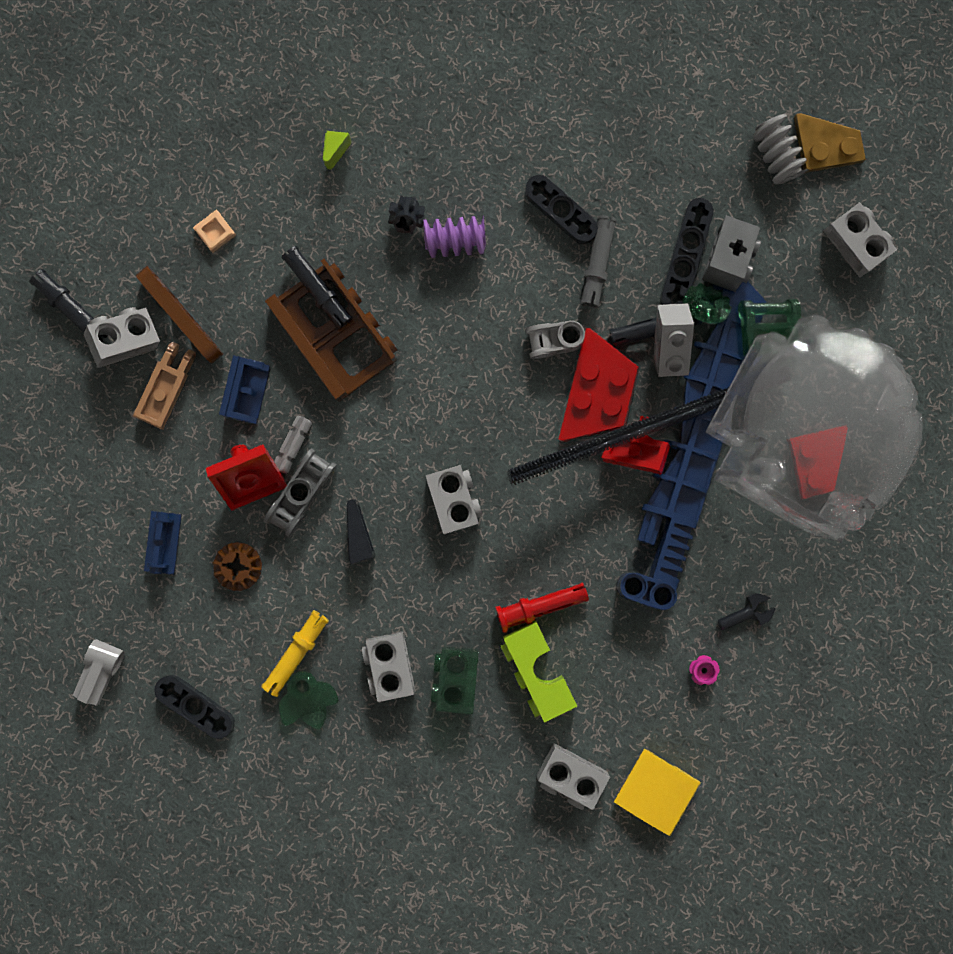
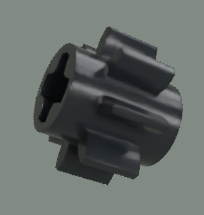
M401 195L398 204L395 202L390 203L388 223L394 224L398 233L413 234L416 226L419 228L423 227L425 206H420L416 197H403Z

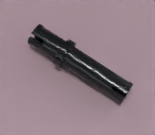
M297 246L290 248L287 251L289 254L284 253L281 258L316 300V307L323 309L337 330L341 329L347 324L346 321L350 322L353 317L349 315L336 298L338 294L328 288L299 251V248Z
M44 269L38 270L35 274L41 280L32 276L29 283L35 286L48 299L47 303L51 307H57L84 333L86 326L94 318L69 295L70 291L65 286L61 287Z
M699 307L689 308L694 326L702 325V319H699L701 317ZM656 317L609 329V333L612 335L610 337L613 347L616 348L617 346L654 337Z

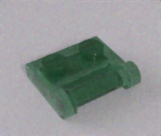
M787 299L785 302L753 303L751 300H741L739 302L738 315L741 318L743 355L803 352L801 306L798 299ZM785 314L787 317V322L755 323V315Z

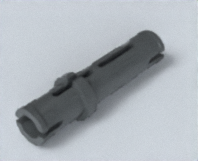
M607 215L598 216V230L594 237L588 270H585L583 278L586 280L580 304L587 306L588 303L590 308H599L603 283L607 281L608 277L605 272L617 220L611 217L610 221H608L609 216Z

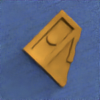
M801 113L794 116L799 147L802 148L800 151L801 158L807 159L803 164V169H809L807 172L859 164L866 160L860 130Z

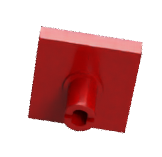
M263 444L250 450L247 449L246 445H236L230 450L231 458L206 468L209 480L231 511L285 489L287 486L283 475Z

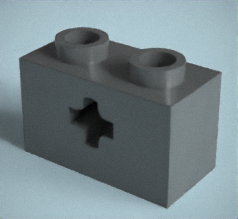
M726 215L717 230L701 280L736 292L742 282L747 283L753 270V266L749 265L751 257L755 258L761 241L757 239L760 227Z

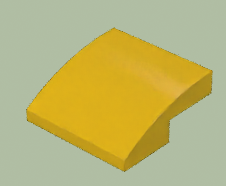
M644 749L614 803L661 832L671 836L701 782L649 750Z

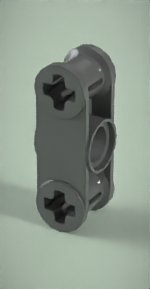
M311 448L300 462L297 471L280 497L267 512L263 522L266 524L272 523L283 530L286 537L290 538L301 524L304 515L322 487L327 484L335 472L337 464L335 462L330 464L316 455V450ZM312 464H315L319 468L323 469V471H319L318 469L313 467ZM299 485H305L308 489V496L303 501H296L293 497V491ZM279 515L288 519L289 522H286L285 520L281 519Z

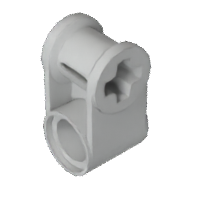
M576 321L538 324L525 328L526 334H529L532 352L529 354L530 359L545 358L576 351L582 346L585 338L583 326ZM566 330H575L579 334V340L573 344L565 342L562 334ZM539 336L542 337L543 347L540 346Z

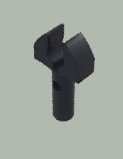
M758 593L747 596L748 603L746 607L719 619L718 626L721 630H726L749 619L757 620L758 625L769 622L774 615L775 608L765 610L763 613L754 610L760 602L771 598Z

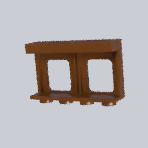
M322 259L321 263L323 265L315 271L323 281L331 280L348 302L346 311L353 317L350 322L346 321L347 324L337 330L331 320L319 328L312 325L298 305L300 298L309 293L301 281L279 297L273 294L265 302L331 394L340 402L396 362L397 359L393 353L397 351V348L388 336L382 339L376 331L380 325L371 312L363 313L358 306L362 303V300L352 287L347 290L342 284L341 280L345 277L337 265L333 263L329 266L327 261ZM366 328L382 349L383 354L355 376H350L333 354V349L357 330Z

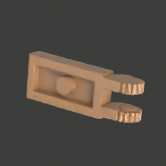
M174 342L168 345L161 361L157 362L133 414V417L162 430L188 377L187 373L196 356V352L188 349L177 370L169 367L173 363L179 349V344Z

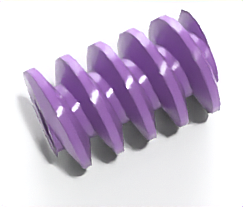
M475 216L471 217L469 225H466L463 217H459L457 226L453 225L451 218H447L445 227L441 226L439 219H435L433 228L429 227L427 220H423L425 249L429 251L431 258H436L438 249L441 250L443 257H448L450 248L453 249L455 256H460L462 247L465 248L467 255H472L474 246L477 247L479 254H484L486 247L484 216L480 225H478Z

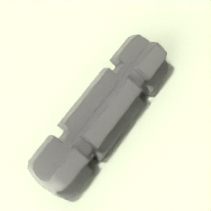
M299 415L295 418L292 424L294 428L292 431L289 430L279 450L281 454L274 461L279 471L283 473L289 472L293 464L291 460L292 458L295 459L305 439L304 433H308L312 425L310 420Z

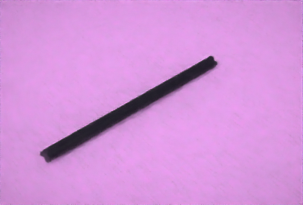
M785 366L774 371L772 370L764 375L761 374V376L751 378V380H745L741 384L738 383L727 389H721L717 393L708 394L707 397L704 396L700 399L697 398L693 402L684 403L683 406L673 407V410L669 409L666 412H660L659 415L649 416V419L645 418V420L636 421L635 424H628V427L625 425L621 429H615L614 432L610 431V433L601 434L600 437H593L589 441L586 440L585 442L575 444V446H569L568 449L564 448V450L557 451V453L554 452L543 456V458L540 457L539 459L532 460V462L525 463V465L522 464L521 466L514 467V469H508L507 473L510 484L514 483V485H517L516 481L519 484V480L521 482H524L523 479L527 481V477L528 479H531L530 476L535 478L534 475L538 477V473L539 475H542L541 472L545 474V470L549 473L548 469L551 472L552 468L556 470V466L559 469V465L563 467L562 464L567 466L566 463L570 465L569 461L571 463H574L573 460L578 462L577 458L580 461L581 458H588V455L589 457L595 455V452L596 454L601 453L602 449L606 451V449L609 450V447L610 449L616 447V444L617 446L623 445V442L624 444L637 439V437H644V434L646 436L651 434V432L665 429V427L676 425L679 422L734 403L755 393L758 394L765 391V389L768 390L782 383L791 381L789 368Z

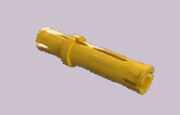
M313 610L300 632H295L292 636L293 642L265 683L262 684V688L266 692H269L271 689V695L278 697L280 691L308 650H313L315 647L314 641L325 625L328 624L329 620L324 615L320 617V613Z

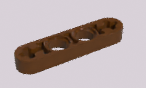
M148 266L135 275L211 364L223 355L218 346Z

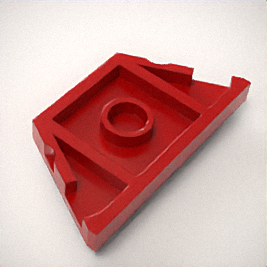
M586 328L585 338L581 346L558 439L562 442L582 436L600 434V432L607 430L612 431L626 425L639 367L591 328Z

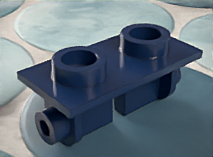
M151 511L144 571L154 574H175L182 514Z

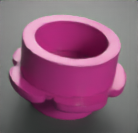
M706 655L699 656L696 661L691 662L689 667L692 680L698 685L713 684L717 680L720 671L718 663L715 660L712 661L711 657ZM702 668H706L707 672L702 673Z

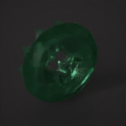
M699 283L696 287L690 286L683 298V303L689 305L691 316L709 324L725 321L732 309L729 305L730 298L723 296V290L714 289L712 284L708 287L702 283Z

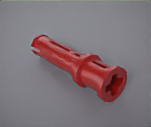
M582 582L573 587L531 600L521 598L518 603L503 608L500 605L496 606V614L503 633L507 632L508 628L525 622L528 625L532 624L535 618L589 601L584 583Z

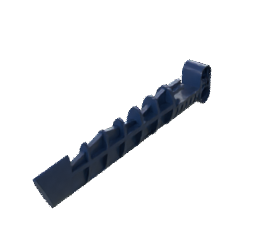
M742 282L736 292L713 284L704 314L719 321L706 343L696 341L694 343V346L701 349V352L690 369L689 375L684 376L686 380L685 404L687 402L690 403V401L693 402L697 398L707 397L708 394L717 393L721 389L724 390V388L727 389L735 384H741L767 304L749 282ZM736 401L691 419L689 418V420H684L681 427L680 443L664 439V442L669 443L670 448L678 451L664 474L653 473L652 475L653 478L660 480L648 503L643 504L642 510L646 513L637 540L655 545L662 519L665 518L667 520L649 576L632 572L625 573L618 578L616 589L624 599L660 610L670 609L676 603V592L680 582L677 579L678 572H683L680 565L682 561L686 562L687 560L684 557L685 550H690V547L687 546L688 540H693V536L690 533L692 529L697 528ZM631 577L635 578L639 584L638 591L633 595L628 594L624 587L626 580ZM659 587H662L667 591L668 597L666 602L659 605L654 599V592Z

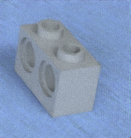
M860 202L823 230L859 278L897 251L891 235L884 230L882 231L875 222L876 219L873 212L869 208L864 207ZM848 221H852L857 225L858 233L849 230L847 226ZM867 244L872 245L876 249V257L868 254L866 250Z
M688 304L657 305L654 360L658 377L689 375L694 322Z
M135 307L121 311L118 314L119 316L107 319V316H101L89 322V325L86 326L84 337L97 368L156 350L160 340L146 308L136 310ZM136 326L141 329L143 334L139 336L133 335L129 332L128 327ZM108 335L113 339L114 343L104 344L99 340L98 336Z
M461 465L426 475L443 534L479 524L477 518L483 515L478 499L471 500L468 489L474 487L469 470L462 471ZM448 476H454L460 482L459 489L454 493H447L442 488V482ZM464 505L468 509L469 515L464 522L459 523L452 519L451 510L454 506Z
M404 631L367 639L366 646L362 647V654L365 665L370 664L372 676L368 677L371 695L376 694L377 702L414 695L415 686ZM380 644H388L393 649V657L388 660L381 659L377 654V647ZM385 675H395L399 680V686L393 690L387 689L383 684V677Z
M553 743L537 773V779L541 782L540 787L553 795H556L557 792L562 793L568 797L567 802L581 810L585 806L591 810L594 809L610 779L606 770ZM560 764L565 766L566 773L561 778H554L550 775V770L554 765ZM583 779H589L593 782L592 789L586 793L577 790L578 783Z

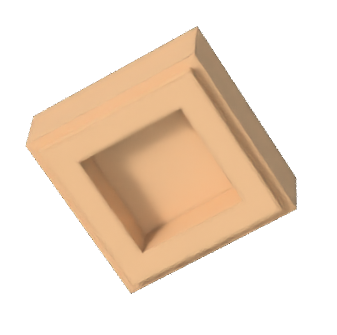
M215 210L193 227L212 253L236 236L218 210Z

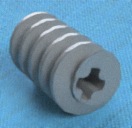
M786 114L775 116L756 127L755 130L757 131L753 135L755 141H762L758 146V150L760 152H767L763 157V161L765 163H772L767 169L770 174L778 173L772 180L775 185L784 184L809 170H801L800 168L807 161L806 158L796 159L795 157L802 148H791L790 146L797 140V137H786V133L792 129V126H781V123L787 118Z

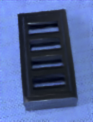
M358 500L347 501L348 555L351 565L375 557V551Z

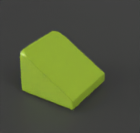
M327 131L325 133L323 161L327 169L332 170L351 145L352 141L349 133Z

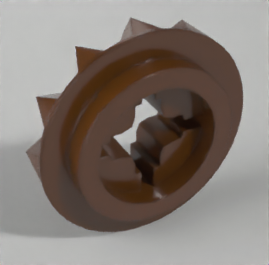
M240 542L224 546L217 552L212 563L214 566V576L221 586L232 591L250 588L257 582L262 571V562L258 552L250 545ZM239 553L240 564L249 567V570L239 571L235 578L234 570L225 566V564L235 562Z

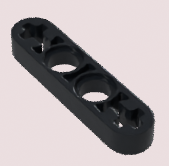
M705 198L693 199L684 212L660 295L661 305L671 303V299L666 296L672 294L676 284H670V280L677 284H687L686 288L684 286L679 288L678 297L682 299V302L678 301L676 304H687L714 211L712 204ZM701 206L703 207L702 212L707 215L701 217L697 227H693L692 224L694 223L696 213L691 212V210ZM694 234L699 241L698 247L694 249L686 248L683 245V236ZM679 262L687 263L690 267V275L685 278L677 276L674 271L675 264Z

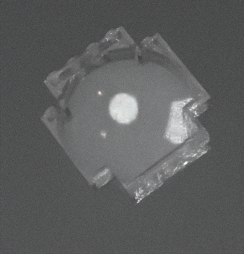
M813 315L799 318L788 340L775 332L756 336L706 433L731 447L714 480L814 537L842 542L848 530L857 531L861 529L866 521L871 520L875 510H879L886 505L905 485L920 452L923 429L922 415L915 409L918 395L911 381L913 376L905 371L902 366L904 360L894 355V349L885 344L874 343L869 339V334L861 329L852 328L850 330L837 331L829 326L830 322L827 319Z

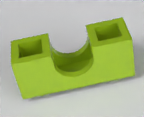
M536 621L503 636L505 644L501 645V649L507 661L514 660L519 670L514 675L522 690L528 688L532 699L527 702L535 718L541 715L545 723L577 707L562 675L553 680H542L534 674L533 667L536 659L550 651Z

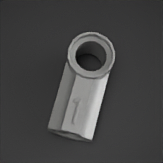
M93 640L83 660L85 667L72 696L83 703L99 705L111 676L115 675L121 665L125 651L100 640Z

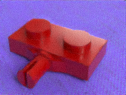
M640 416L639 420L642 421V419L645 420V418L649 419V417ZM644 434V437H637V439L625 444L623 442V445L617 446L616 444V447L611 449L609 447V450L606 449L603 452L602 459L606 463L662 474L670 445L668 442L655 440Z

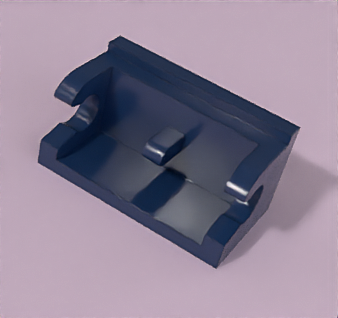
M233 355L219 415L257 424L271 366L265 365L263 362Z

